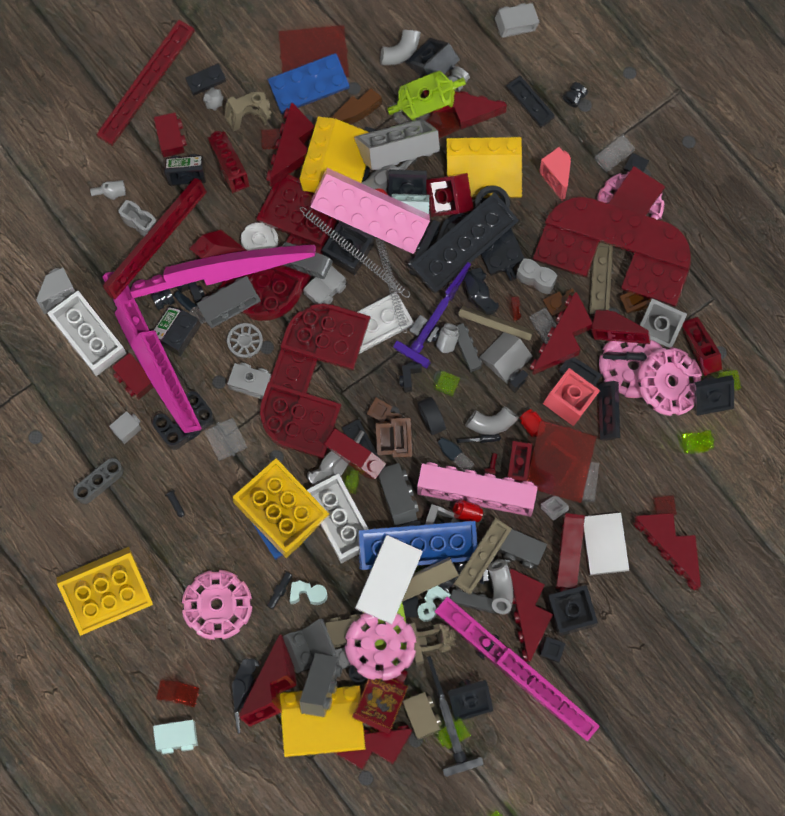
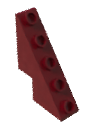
M424 90L421 93L422 97L427 98L430 92L429 90ZM455 91L452 107L447 105L430 112L432 120L436 121L454 114L460 129H464L506 113L507 105L501 100L493 101L484 96L477 97L465 91Z
M291 103L290 108H286L284 115L286 123H282L280 128L282 137L277 139L275 149L278 151L277 154L272 156L271 165H273V168L268 170L266 179L270 181V187L304 164L308 148L304 143L310 140L313 135L315 126L294 103Z
M225 131L213 132L208 137V141L231 192L235 193L250 187L247 173Z
M577 292L573 296L569 295L565 303L567 306L565 312L561 311L556 319L559 323L556 328H551L547 336L550 338L548 343L542 344L539 350L541 354L539 359H534L530 367L533 370V375L579 355L581 349L575 336L591 330L593 323Z
M674 513L636 516L633 523L635 528L639 532L643 531L648 536L646 538L653 547H658L663 559L669 560L674 565V571L679 576L683 575L687 579L686 583L693 591L699 590L701 583L696 536H676Z
M511 569L510 574L513 583L512 604L516 605L517 610L514 612L516 624L519 623L521 631H518L519 642L524 644L525 650H522L523 660L530 664L553 614L535 606L545 584Z
M281 634L278 636L240 711L239 718L249 727L282 713L280 693L297 685L294 665Z
M409 726L397 727L396 731H390L389 734L378 729L377 733L370 734L369 730H364L365 749L332 753L361 770L365 767L372 753L394 765L412 734V730L409 729Z

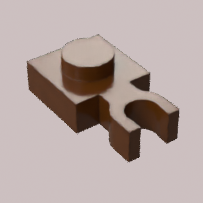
M573 288L568 290L564 296L559 291L543 299V304L551 318L566 310L567 306L565 303L569 295L574 293Z
M375 397L366 413L379 422L385 421V419L391 421V418L394 416L402 418V415L390 412L393 406Z

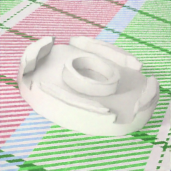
M264 223L250 224L241 234V246L247 251L275 248L278 245L277 232L274 228L266 226Z

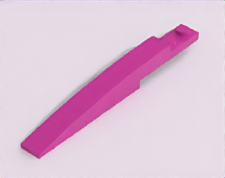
M315 245L265 248L189 261L166 267L163 276L156 275L149 280L144 281L141 279L134 282L130 293L132 298H137L202 279L205 280L207 286L315 256L316 247Z
M114 272L105 273L103 276L104 281L106 282ZM127 286L114 300L117 307L114 314L130 346L157 393L183 432L188 433L201 430L199 421L155 330H149L135 299L131 296L129 286Z
M448 596L434 611V613L458 632L465 641L482 653L486 659L585 741H588L600 727ZM491 641L495 645L487 652L483 647H488Z

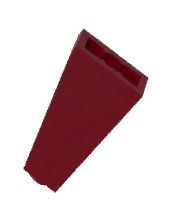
M565 513L563 519L556 590H560V592L577 588L585 515Z

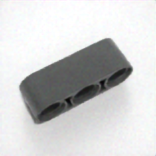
M285 242L282 247L296 245ZM315 252L313 257L284 264V266L320 279H325L333 261Z
M114 458L104 462L75 486L73 490L75 498L82 504H88L123 475L124 470L121 463ZM117 465L118 470L116 472H109L111 466ZM97 478H103V482L100 485L94 484ZM82 490H88L87 496L79 497V493Z

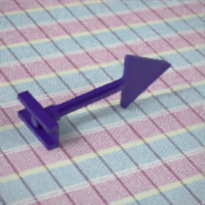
M467 262L445 292L446 297L441 300L417 340H414L410 347L400 341H396L393 346L395 350L421 364L426 369L431 362L420 353L424 347L423 344L448 306L449 300H453L471 266L469 262Z

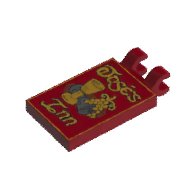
M383 665L380 666L378 671H383ZM403 670L401 675L390 680L368 679L352 718L389 734L409 687L403 684L408 671Z

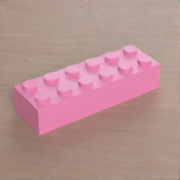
M329 168L326 169L311 200V208L414 254L430 222L429 214Z
M427 462L421 466L417 495L458 502L462 499L478 504L483 508L531 517L538 486H534V483L528 481L518 483L512 478L504 477L503 479H498L492 474H484L482 476L477 475L472 470L462 472L457 471V468L452 466L442 468L438 467V464Z

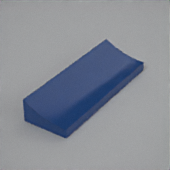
M475 521L358 530L360 570L372 569L386 535L423 551L417 565L435 564L448 557L451 558L452 562L468 561L477 548Z

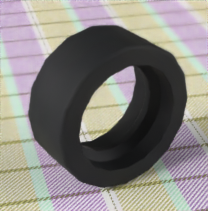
M494 185L486 186L475 197L474 208L476 209L481 204L482 198L488 193L495 192L498 194L508 208H510V198L501 187Z
M432 397L417 403L423 421L431 435L446 429L441 412Z

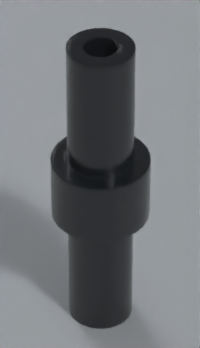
M288 572L285 573L279 585L275 586L274 594L267 607L274 610L280 597H283L287 591L286 587L293 575Z

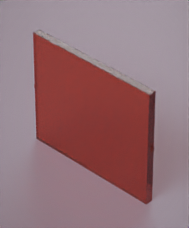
M344 25L279 31L280 59L282 60L283 73L336 53L345 76L349 77L348 49H346Z
M540 421L527 481L534 483V486H538L537 491L582 503L597 436L573 430L569 427L566 428Z

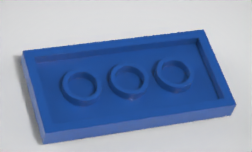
M336 53L268 79L281 114L285 113L286 108H290L291 103H294L299 108L350 88Z

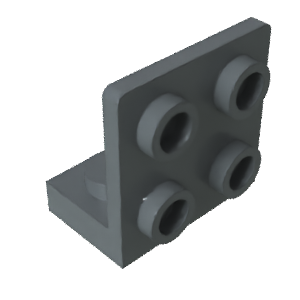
M323 619L315 621L301 631L283 636L296 673L310 670L315 653L336 656L334 645Z

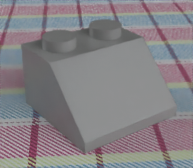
M64 268L53 269L45 276L36 299L44 315L75 293Z

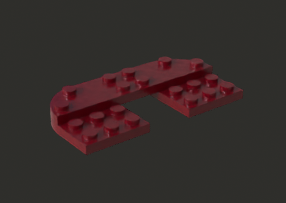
M291 175L286 176L273 186L256 218L258 223H264L266 226L289 234L287 243L296 246L315 245L316 253L321 255L323 247L330 238V234L335 230L337 219L311 208V200L315 192L303 191L300 179ZM309 210L310 213L307 215V217L310 216V219L313 218V220H309V218H306V216H304L308 213ZM325 224H326V226L323 228V230H325V229L329 226V228L326 230V233H325V231H322V229H320V228H322ZM281 265L223 281L219 289L227 287L237 279L247 276L261 301L241 313L248 315L253 320L269 321L285 315L296 305L311 275Z
M586 197L566 200L551 211L545 221L546 226L534 254V261L587 278L599 243H606L634 253L621 287L622 290L649 299L653 298L673 307L677 306L691 266L689 244L678 228L670 223Z
M316 304L302 312H298L292 318L286 329L280 346L281 350L270 382L267 384L260 408L263 428L276 445L286 450L291 449L324 459L327 447L323 443L334 429L342 405L307 394L318 360L354 370L371 316L335 305Z

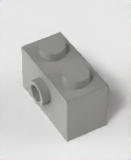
M521 3L510 8L507 6L498 10L495 17L501 38L535 31L539 24L533 3Z
M234 363L227 385L230 390L263 399L267 384L271 379V374L262 368H258V370L253 369L246 363H240V365Z

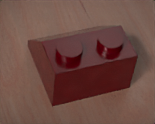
M468 173L426 180L431 217L460 214L474 210Z

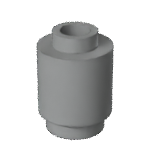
M448 323L441 328L436 343L441 352L449 353L454 351L459 337V328Z

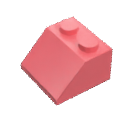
M558 147L541 159L539 174L563 201L568 187L571 158L565 150L562 151Z
M568 368L543 405L574 426L600 390Z

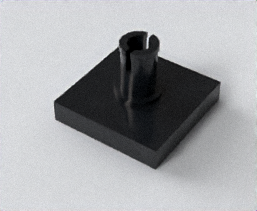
M389 169L388 196L392 197V194L426 195L427 171Z
M732 375L719 378L707 376L703 381L694 382L695 412L697 416L734 409V378Z
M465 679L466 686L462 680L459 682V688L448 691L455 722L494 711L486 680L471 684L470 680Z

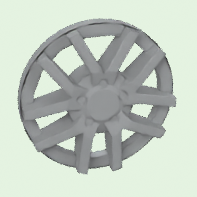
M242 323L230 330L227 344L230 351L237 357L251 358L258 354L263 344V338L256 326ZM244 327H249L248 333H244ZM241 328V334L235 332V330ZM251 329H254L257 333L251 334ZM234 334L238 336V338H231V335ZM259 336L260 340H253L252 338ZM230 341L235 342L236 344L233 347H231ZM259 343V346L256 349L253 344ZM238 346H240L241 348L238 351V353L234 351ZM252 347L254 352L249 353L247 348Z

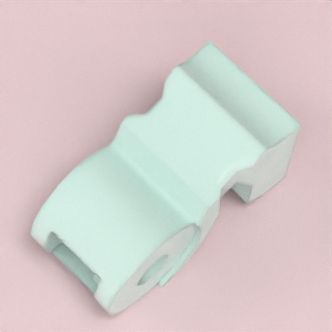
M301 580L292 582L290 604L299 602L302 593L308 595L309 601L313 605L323 604L327 600V590L322 585H315L311 588L310 583H305Z
M439 586L429 589L424 597L426 603L421 604L418 608L419 618L424 622L434 619L437 615L434 611L437 608L433 600L438 598L443 602L447 596L451 598V595Z

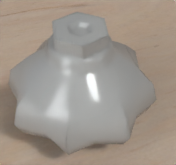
M212 87L209 91L205 92L203 101L207 109L216 111L218 107L222 106L224 97L220 89Z

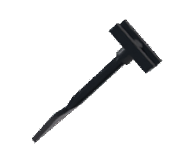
M428 656L427 660L437 696L439 697L441 712L454 750L453 757L455 762L442 767L444 776L447 777L484 765L480 755L466 758L465 751H462L448 703L444 698L431 656Z

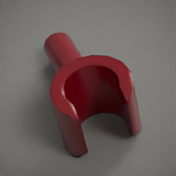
M496 453L492 455L490 468H484V474L495 475Z

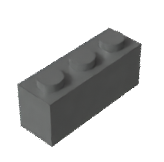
M245 276L244 278L237 279L227 287H222L217 293L204 297L197 305L212 329L259 303L261 300L251 281Z
M399 463L384 467L378 477L394 525L398 526L417 520L416 512L419 511L416 500L412 501L411 496H414L411 485L406 484L408 480L406 470H401Z
M512 529L498 552L503 554L505 559H510L513 562L515 560L520 561L522 566L528 569H537L547 544Z
M315 653L300 699L302 714L325 717L327 710L331 709L332 693H336L337 677H341L342 673L339 657Z

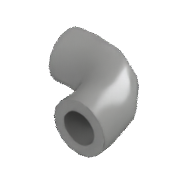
M403 30L401 41L394 47H382L380 64L386 66L398 65L408 60L417 49L421 32Z
M505 406L499 413L493 416H485L476 410L469 417L465 426L480 434L495 435L509 429L519 417Z
M496 560L488 566L494 590L492 608L499 614H507L510 612L513 603L512 578L507 562L505 560Z

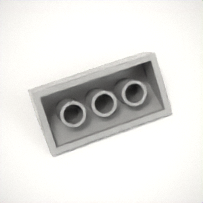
M423 119L355 136V141L364 164L372 170H379L387 165H397L406 160L412 161L420 156H431L433 153L440 151L438 130Z

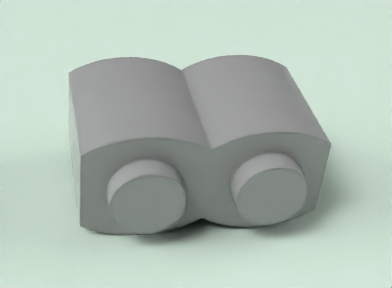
M126 200L118 210L122 221L127 226L136 228L144 237L157 223L152 214L141 210L132 201Z
M523 259L517 270L516 277L520 282L526 285H533L538 291L550 294L556 283L557 274L549 268L540 267L538 263L531 259Z
M331 266L325 279L315 277L303 289L304 295L314 304H330L333 301L332 297L336 293L340 294L346 288V278Z

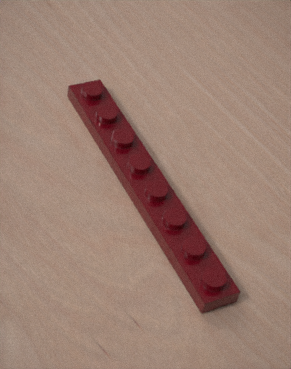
M181 20L177 21L96 135L99 139L111 146L114 145L195 32L193 27Z
M194 178L103 284L110 298L116 300L207 193L201 180Z

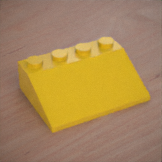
M318 117L300 175L303 191L316 192L327 168L362 183L366 164H364L356 144L355 136L370 132L337 119Z
M521 137L447 138V176L468 173L472 198H475L481 189L492 185L504 189L509 198H522ZM488 193L483 198H488L493 193Z
M277 458L233 496V503L285 558L293 553L329 516V513Z
M130 547L56 577L58 588L80 636L153 605Z
M360 686L337 688L336 693H332L331 709L327 710L325 717L301 713L300 699L303 691L280 693L285 757L365 749L363 722L352 718L361 697Z

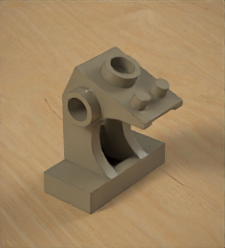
M251 92L238 99H235L233 96L227 99L224 118L233 132L240 129L242 117L249 113L258 115L264 125H267L271 115L269 99L265 98V92Z
M415 623L410 624L416 637V643L414 644L416 665L424 664L422 654L437 650L440 653L451 650L452 646L456 645V633L451 626H447L445 623L433 625V630L417 632ZM437 635L439 644L428 647L426 637Z

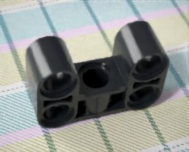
M195 391L188 392L186 396L188 401L198 399V403L193 406L191 405L199 421L201 430L184 433L177 423L173 424L165 414H158L153 419V426L167 447L172 450H177L190 440H193L214 422L211 409L200 394ZM204 413L210 415L207 420H201L200 416ZM166 421L167 425L164 428H158L159 422ZM178 436V440L175 443H170L169 438Z

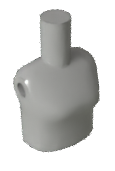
M123 180L105 182L101 187L90 189L91 196L103 194L111 200L126 195Z

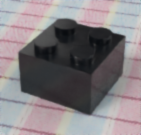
M340 221L323 247L322 255L330 258L335 265L356 275L363 263L358 259L362 257L361 261H363L374 246V237ZM335 235L334 239L337 238V241L340 240L339 244H338V242H336V240H333V238H331V237H333V236Z
M587 585L548 596L547 600L551 614H553L552 617L558 637L597 626L598 621Z

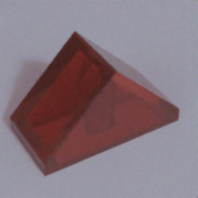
M436 112L426 120L427 123L438 130L439 138L461 130L453 112Z
M161 680L156 700L195 708L200 688L177 681Z

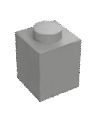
M127 411L109 426L123 444L127 443L142 430L139 425L141 421L134 413L130 415Z

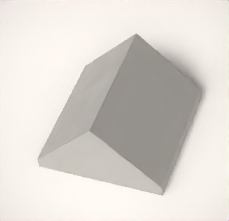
M652 298L640 326L649 330L651 340L671 348L687 313Z
M504 332L479 358L507 384L510 378L516 372H519L533 356L520 338Z

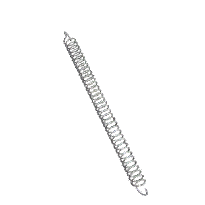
M309 210L308 213L304 216H306V218H309V220H313V218L310 219V216L307 217V215L310 213ZM325 224V225H324L322 228H320V229H322V231H325V233H326V230L329 228V226H328L325 230H323V228L326 226V224ZM334 235L333 237H331V238H333V240H336V242H338V244H339L340 240L337 241V238L334 239L335 235ZM362 257L358 259L360 260V262H363V264L367 265V262L364 263L365 259L363 261H361Z
M387 260L382 261L383 268H384V265L386 266V264H383V262H389V261H387ZM395 292L391 293V297H392V298H393V297H398L397 295L392 296V294H397V293H395ZM401 311L396 312L397 319H398V316H400V315H397V313H402ZM403 321L399 322L400 327L405 326L404 324L400 325V323H404Z

